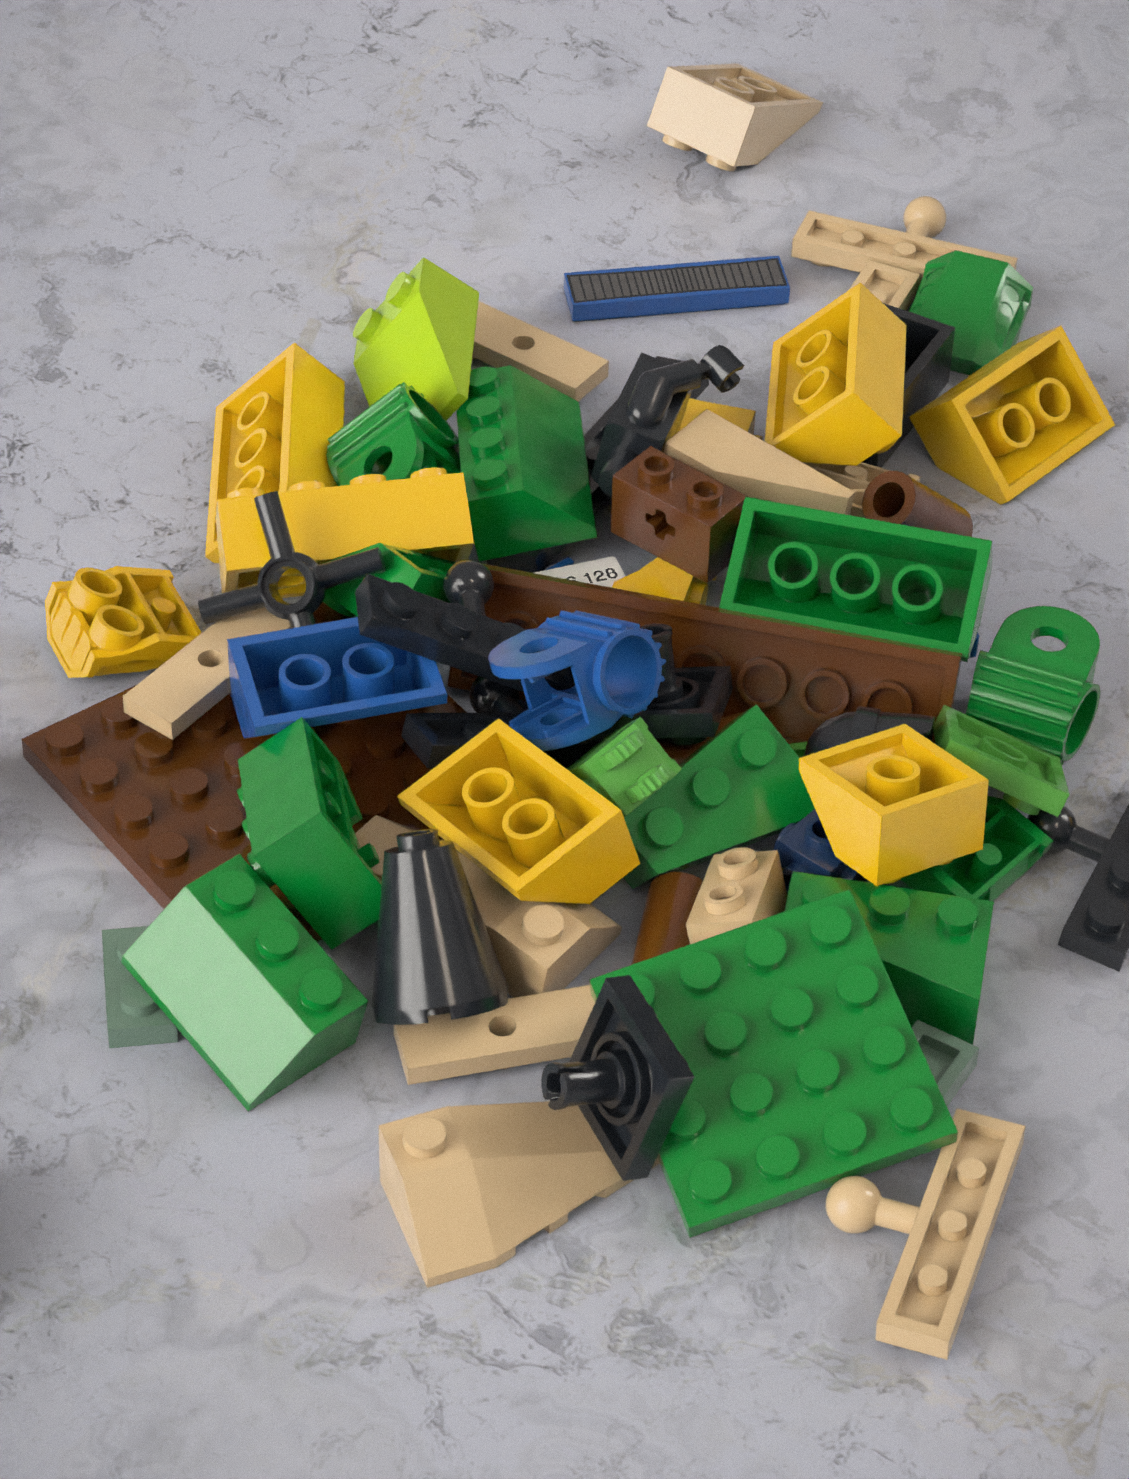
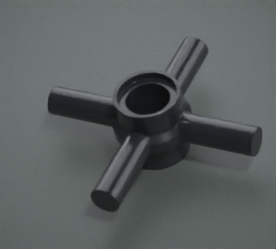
M278 491L270 492L254 498L271 557L263 566L258 577V583L199 600L198 607L205 624L265 607L274 616L289 620L291 628L314 625L316 622L313 613L322 604L326 589L365 578L367 574L375 575L385 572L386 566L379 547L320 565L310 556L295 552ZM291 568L298 569L306 580L305 594L294 604L285 602L278 591V581L281 575Z

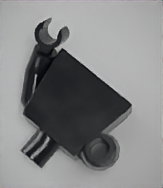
M723 345L715 346L703 356L698 364L694 359L670 364L641 352L609 416L591 474L593 480L599 484L604 498L610 507H612L613 475L650 446L664 452L665 443L680 430L692 390L700 388L702 380L708 378L721 393L730 391L739 384L740 377L735 372L743 369L744 364L730 349Z

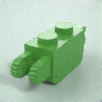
M641 717L609 734L567 768L568 771L621 809L624 817L681 770L677 762L668 756L647 729L648 725Z

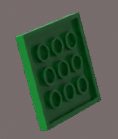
M850 889L589 979L590 992L594 1002H596L607 977L630 975L648 1004L654 1009L658 1020L679 1053L686 1059L690 1070L695 1076L657 1156L689 1238L825 1190L844 1177L864 1176L956 1143L958 1130Z

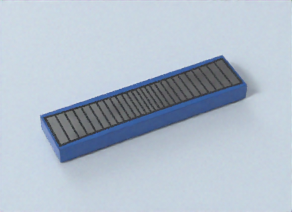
M779 255L564 273V292L572 321L575 322L788 304L790 297V286Z

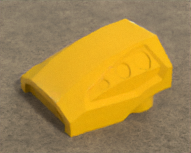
M114 566L103 571L87 567L79 569L72 581L52 582L45 600L47 640L68 678H93L94 676L157 669L202 633L172 583L174 576L170 570Z

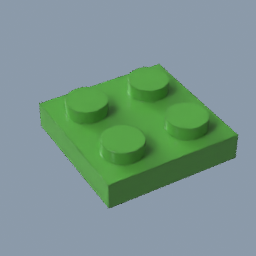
M947 705L943 706L934 723L933 731L936 745L989 780L988 785L1004 792L1002 798L1014 808L1030 815H1037L1041 809L1056 817L1059 816L1070 793L1058 756Z

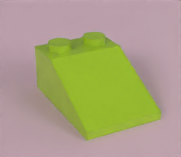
M424 257L409 274L403 271L396 276L386 293L385 300L376 310L368 308L359 318L353 331V337L357 339L353 364L369 407L396 386L405 382L407 386L412 385L417 392L422 393L425 399L433 404L447 421L468 399L479 292Z

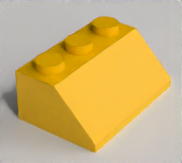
M861 282L773 342L764 441L800 462L857 466L875 453L886 452L902 436L907 325Z
M1062 325L1015 344L909 417L937 468L1000 505L1009 502L1115 426L1112 417Z
M499 718L397 796L400 804L430 829H437L438 835L444 840L453 841L455 848L520 901L590 904L640 864L621 809Z

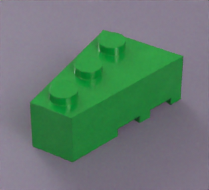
M757 705L730 721L715 734V737H711L679 764L681 770L677 775L624 817L640 864L623 878L632 889L652 882L661 874L679 872L712 859L713 854H722L734 848H743L781 833L788 824L798 823L815 809L799 772V756Z
M301 717L238 759L242 786L237 789V794L246 811L247 818L242 821V826L251 843L252 851L247 854V860L251 868L269 888L276 884L329 948L333 950L379 920L382 882L371 868L380 863V859L375 847L370 842L363 847L359 845L352 826L363 818L340 762L305 719Z
M792 872L785 911L850 889L911 1027L919 1020L973 1045L994 901L888 885L875 886L873 883Z

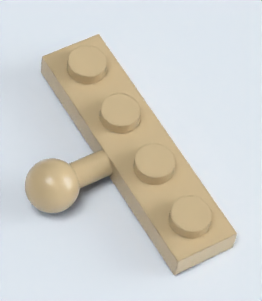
M929 196L915 198L907 205L903 216L906 227L905 232L808 211L792 241L791 257L808 260L818 266H834L861 272L867 262L871 260L920 274V283L928 261L955 250L1007 262L1015 269L1018 259L1012 256L932 239L943 230L946 224V211L937 199Z
M956 1108L953 1116L954 1124L958 1130L957 1141L941 1148L920 1207L882 1197L877 1186L861 1176H848L838 1180L830 1188L826 1197V1212L830 1221L838 1229L846 1233H863L876 1225L909 1234L877 1319L875 1340L946 1360L949 1357L1021 1153L1025 1134L1024 1125Z

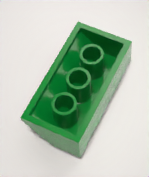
M511 365L499 368L484 366L471 370L468 399L456 410L461 473L463 472L474 545L479 562L597 538L579 402Z
M745 497L719 608L962 653V661L968 662L981 623L992 571V541Z

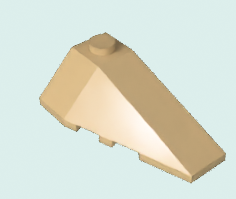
M375 815L355 835L360 847L369 842L375 847L380 863L372 867L371 870L382 882L384 851L398 846L396 835L417 830ZM456 849L508 984L507 993L513 998L564 989L620 935L622 926L592 904L520 901Z
M549 1101L446 1106L378 1125L380 1182L427 1288L500 1266L516 1255V1246L542 1229H545L550 1234L568 1222V1213L594 1196L606 1198L633 1181L622 1180L578 1106L554 1110L548 1106ZM656 1158L653 1167L660 1164L658 1158Z

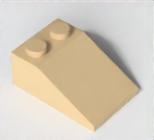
M740 64L669 66L663 77L647 126L663 133L662 141L685 151H691L692 148H695L707 154L706 162L712 166L727 171H735L736 166L756 165L817 115L821 110L823 102Z

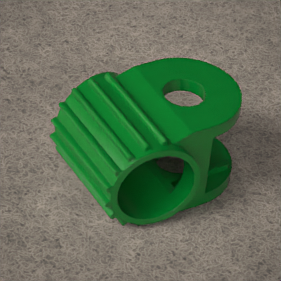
M405 382L396 386L327 439L330 443L327 446V461L331 474L338 486L350 485L352 479L369 474L384 475L386 481L410 478L413 472L425 468H444L447 470V474L461 473L460 458L454 449L459 440L454 430L433 404L425 399L422 393L417 392L412 385L407 386Z
M1033 606L1014 612L1002 623L989 652L983 650L979 652L965 714L1058 756L1061 765H1063L1064 761L1070 760L1083 744L1098 709L1100 686L1093 683L1100 649V639L1097 631L1082 616L1059 607ZM1040 636H1051L1061 640L1066 647L1059 651H1044L1037 648L1032 643V640Z

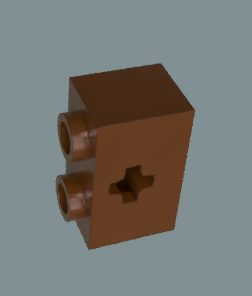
M650 446L613 475L611 532L708 583L729 566L744 500L748 496Z

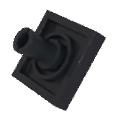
M656 623L640 626V628L652 630L651 638L654 642L662 644L659 652L661 658L666 660V663L662 665L661 674L665 680L659 684L657 690L658 697L653 698L646 711L642 710L634 714L632 718L621 716L612 727L586 741H601L612 732L639 717L648 725L647 729L655 739L669 738V741L676 745L697 744L706 740L707 737H715L733 690L731 666L675 668L671 638L673 635L672 627Z
M627 975L607 977L569 1063L561 1064L555 1062L547 1064L542 1073L541 1088L544 1099H550L548 1106L551 1109L561 1110L570 1106L579 1107L623 1181L648 1177L695 1076L690 1070L686 1059L679 1053L658 1020L654 1009L648 1004L632 977Z

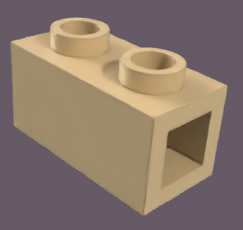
M734 848L722 854H713L686 922L690 944L785 911L788 895L778 850L755 852L750 848Z

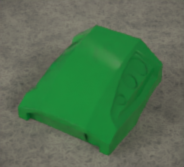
M955 250L926 263L923 278L908 312L955 327L950 371L971 375L1017 343L1024 320L1031 306L1033 287L1010 263Z
M987 795L982 850L956 858L948 864L934 866L902 877L900 880L915 890L995 901L1050 849L1053 840L1004 799Z

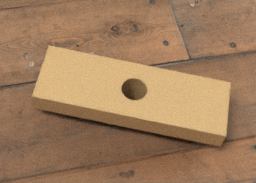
M478 301L473 359H479L496 368L511 365L576 401H580L608 377L609 360Z
M264 607L216 621L123 695L124 713L173 740L230 693L227 639L290 629L289 620L274 616Z
M590 985L508 998V1003L505 1006L470 1017L451 1020V1015L448 1013L427 1016L428 1023L393 1025L394 1037L407 1084L438 1081L446 1078L571 1058L595 1004L590 992Z

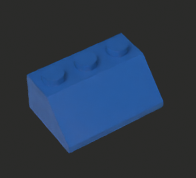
M358 617L227 639L230 695L244 738L278 733L301 717L305 719L310 727L447 703V691L436 661L360 635Z

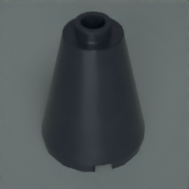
M437 829L417 830L396 835L398 846L384 851L372 994V1008L374 1009L375 1021L388 1025L428 1023L427 1016L450 1013L451 1020L490 1012L505 1006L508 1003V984L453 841L439 840Z

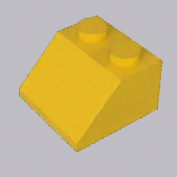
M906 724L799 758V772L835 856L875 886L897 882L902 877L934 866L948 864L956 858L983 849L989 780Z

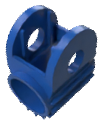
M577 610L574 613L560 611L559 616L547 617L546 621L538 628L527 629L497 645L490 652L488 660L492 673L495 676L504 679H521L529 709L510 720L509 726L540 750L548 751L585 741L612 727L621 716L632 718L634 714L642 710L646 711L653 698L658 697L657 690L660 682L665 680L661 676L662 665L666 663V660L661 658L659 652L662 644L654 642L651 638L652 630L640 628L638 623ZM570 666L575 682L574 687L558 691L553 689L544 677Z

